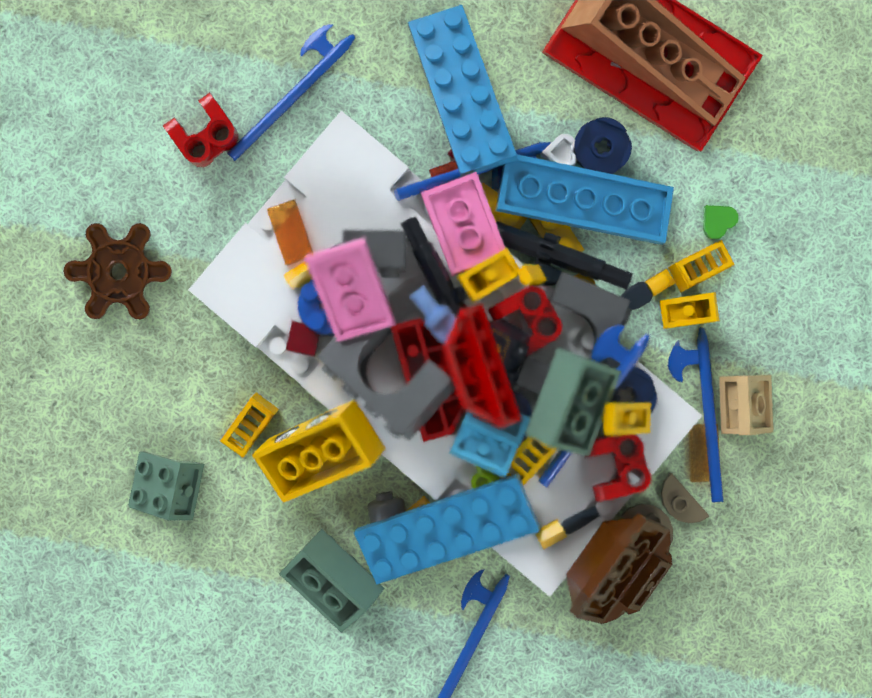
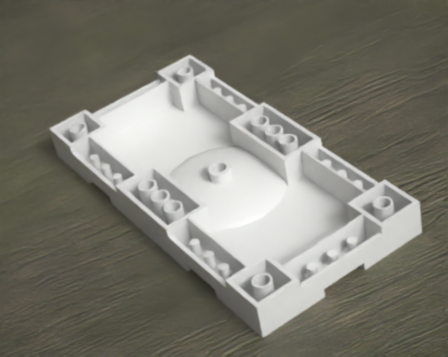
M342 110L284 177L285 181L248 224L245 223L189 288V291L253 346L266 354L329 410L354 399L342 388L345 383L339 377L333 380L321 369L325 364L317 358L335 335H320L315 357L285 350L292 321L302 323L297 307L302 287H296L292 290L286 282L285 273L303 263L306 255L328 249L338 243L342 244L343 230H403L400 224L416 216L428 241L432 243L435 251L438 253L455 288L461 286L457 278L459 275L452 277L421 194L397 201L395 198V189L422 180L409 170L406 164ZM407 237L406 273H399V278H382L380 272H378L396 321L395 324L402 323L407 315L420 311L409 297L419 287L425 285L428 292L434 297L412 253L413 248ZM512 255L518 267L521 268L524 264ZM518 276L474 303L469 296L462 302L468 307L483 303L488 321L491 322L493 319L487 309L528 286L523 285ZM542 284L537 286L546 293L550 300L553 289ZM535 292L527 293L523 299L524 306L530 310L537 309L541 304L540 296ZM551 303L562 322V332L555 341L528 356L551 365L557 348L589 358L593 350L594 336L588 322L580 315ZM319 304V308L324 309L323 305ZM520 309L503 317L504 320L533 335ZM545 318L540 321L538 329L541 334L548 336L554 333L556 325L552 319ZM392 332L374 351L367 366V378L370 386L375 392L383 394L399 391L407 385ZM606 358L604 362L612 368L619 367L621 364L613 358ZM521 361V364H520L519 369H518V371H517L518 373H519V370H520V368H521V366H522L523 361ZM637 361L634 367L644 370L651 376L657 393V404L651 414L650 433L635 434L644 444V455L652 476L702 415ZM514 384L511 390L519 392L527 399L533 414L540 394ZM628 387L626 390H620L621 402L633 401L634 396L631 395V388ZM359 396L355 399L386 448L382 455L437 501L473 489L471 487V478L477 472L475 465L449 454L467 410H465L452 435L423 443L420 431L411 440L402 435L397 439L384 427L387 422L381 416L377 419L374 418L363 408L366 402ZM603 420L596 438L607 436L603 431ZM535 439L532 441L531 444L543 454L546 449ZM626 439L620 444L622 455H628L633 451V442L630 439ZM527 448L522 452L534 463L537 461L538 458ZM557 449L549 460L524 485L540 528L556 519L561 524L571 516L593 506L597 508L600 514L598 518L579 530L567 534V538L544 550L535 535L539 532L491 547L549 597L566 578V573L602 522L612 520L632 496L628 495L607 501L595 502L592 486L617 479V470L612 453L584 458V455L572 453L547 488L540 484L538 480L560 449ZM519 457L515 460L526 472L530 469ZM510 466L508 472L511 475L517 474L518 472ZM632 469L628 472L627 481L629 484H635L640 480V471Z

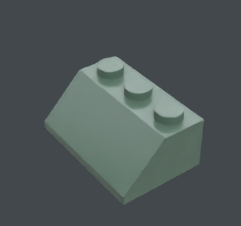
M557 348L525 435L552 448L589 456L603 420L604 403L610 402L621 371Z
M322 529L279 573L341 633L367 612L385 589L381 584H376L373 575L369 574L352 555L348 554L336 543L332 536Z

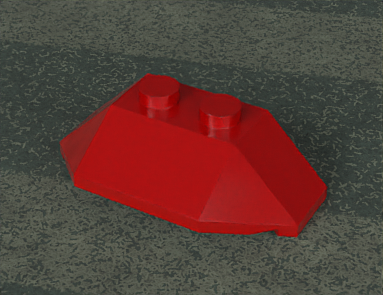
M483 303L460 309L443 346V350L463 409L500 429L521 421Z
M416 318L391 326L406 384L413 379L428 360L432 361L453 380L443 350L444 345L438 342L425 327L424 320ZM457 389L450 394L420 428L419 431L423 443L453 434L465 412Z

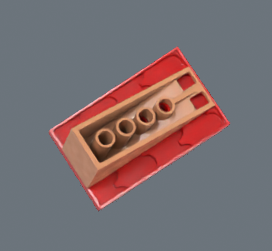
M575 0L550 38V41L541 52L677 140L700 152L706 146L763 56L677 0ZM611 62L619 65L621 68L611 66Z

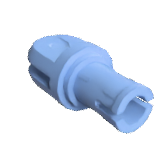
M422 285L409 297L426 317L424 319L425 327L438 342L444 345L455 323L456 316L448 305L440 306L428 292L425 285Z

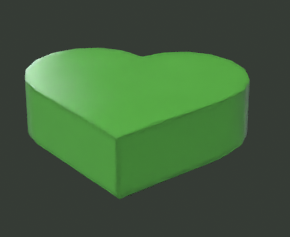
M704 206L703 230L706 237L713 240L723 237L727 229L737 224L739 219L737 211L729 206Z

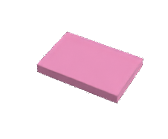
M477 172L421 192L452 277L466 272L505 249Z
M365 238L306 255V264L337 342L395 325L396 321Z

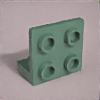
M140 451L128 504L129 508L168 521L193 520L204 464L192 461H176Z

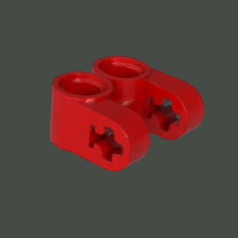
M210 92L198 100L211 118L206 128L198 134L189 136L175 117L163 125L183 156L197 167L210 165L217 156L224 151L230 150L238 142V132ZM220 129H228L229 135L225 140H216V134ZM198 145H204V154L201 157H194V148Z
M537 286L525 287L487 309L493 321L502 319L520 309L533 332L527 345L529 346L527 356L555 341L562 332V322L546 293ZM530 292L537 293L541 298L540 306L534 310L526 308L523 303L525 295ZM545 318L552 319L556 325L554 333L548 336L541 334L538 329L540 321Z
M635 434L598 437L594 441L589 456L584 455V458L612 453L617 470V479L592 486L595 502L640 493L650 486L651 473L647 467L644 455V444ZM630 439L633 442V451L628 455H622L620 444L624 440ZM632 469H638L641 473L640 480L635 484H629L627 481L628 472Z

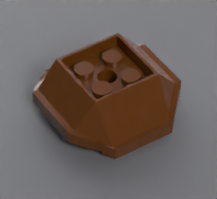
M637 514L632 519L603 521L566 573L572 603L569 612L577 619L605 624L618 619L625 613L630 615L640 611L673 565L672 555L669 553L671 545L670 530L663 524L641 514Z

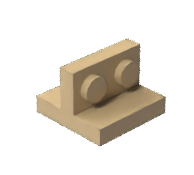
M771 375L719 377L721 434L757 435L772 433Z

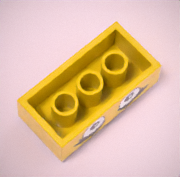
M353 399L268 438L252 456L284 503L371 467L386 448L357 401Z

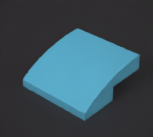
M467 411L449 454L505 478L530 418L520 414L521 421L500 429Z

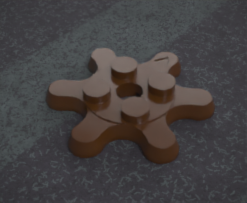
M99 223L91 224L87 227L85 234L92 246L91 256L84 261H69L63 270L64 276L69 281H84L91 287V297L85 305L86 315L92 319H100L106 314L110 305L122 303L126 306L132 318L139 320L146 318L150 312V306L144 298L143 291L145 286L151 282H166L172 275L171 266L167 262L150 261L144 254V247L151 237L150 229L142 223H137L130 228L125 238L115 240L109 236L104 225ZM117 264H123L127 273H125L122 279L116 280L112 276V269Z

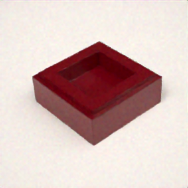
M292 321L285 350L315 357L320 335L310 330L303 323Z

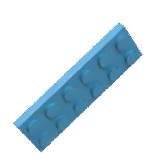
M463 5L408 22L460 176L464 177L474 172L479 173L516 161L517 154Z
M517 154L516 161L503 165L495 211L663 245L666 243L674 187Z
M517 473L356 528L354 535L376 584H380L539 532L540 525Z

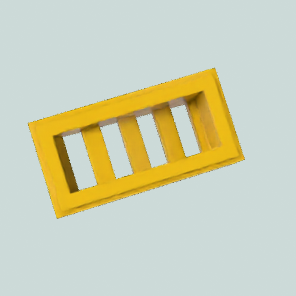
M720 240L674 263L668 269L680 293L735 264L723 241ZM718 249L720 255L717 253L722 263L719 267L711 254V251ZM704 255L712 269L709 272L701 258ZM690 262H695L702 276H697Z
M256 392L249 399L220 442L244 458L279 409ZM254 406L255 408H257L259 411H261L263 414H265L266 417H264L263 415H261L259 412H257V411H256L255 409H253L252 407ZM249 414L260 422L259 427L248 420L246 415ZM241 423L254 434L250 436L238 426ZM233 433H236L245 441H247L244 448H241L239 445L236 444L238 443L242 445L233 437H231Z
M526 436L520 443L510 465L523 476L521 478L523 486L557 451L556 448L537 441L546 449L542 454L531 444L534 439ZM526 448L538 458L535 463L522 453ZM518 457L530 467L527 472L515 462Z

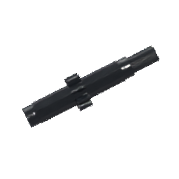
M416 216L411 217L400 225L405 230L406 237L413 248L412 253L417 260V264L437 303L440 306L448 305L457 318L460 309L465 308L462 301L466 300L468 296L462 285L455 288L438 253L435 251L432 243L428 241Z
M499 221L496 222L504 246L536 258L534 265L551 266L553 264L597 281L602 280L620 288L628 289L633 273L609 265L606 261L561 245L559 244L561 237L546 232L543 238Z

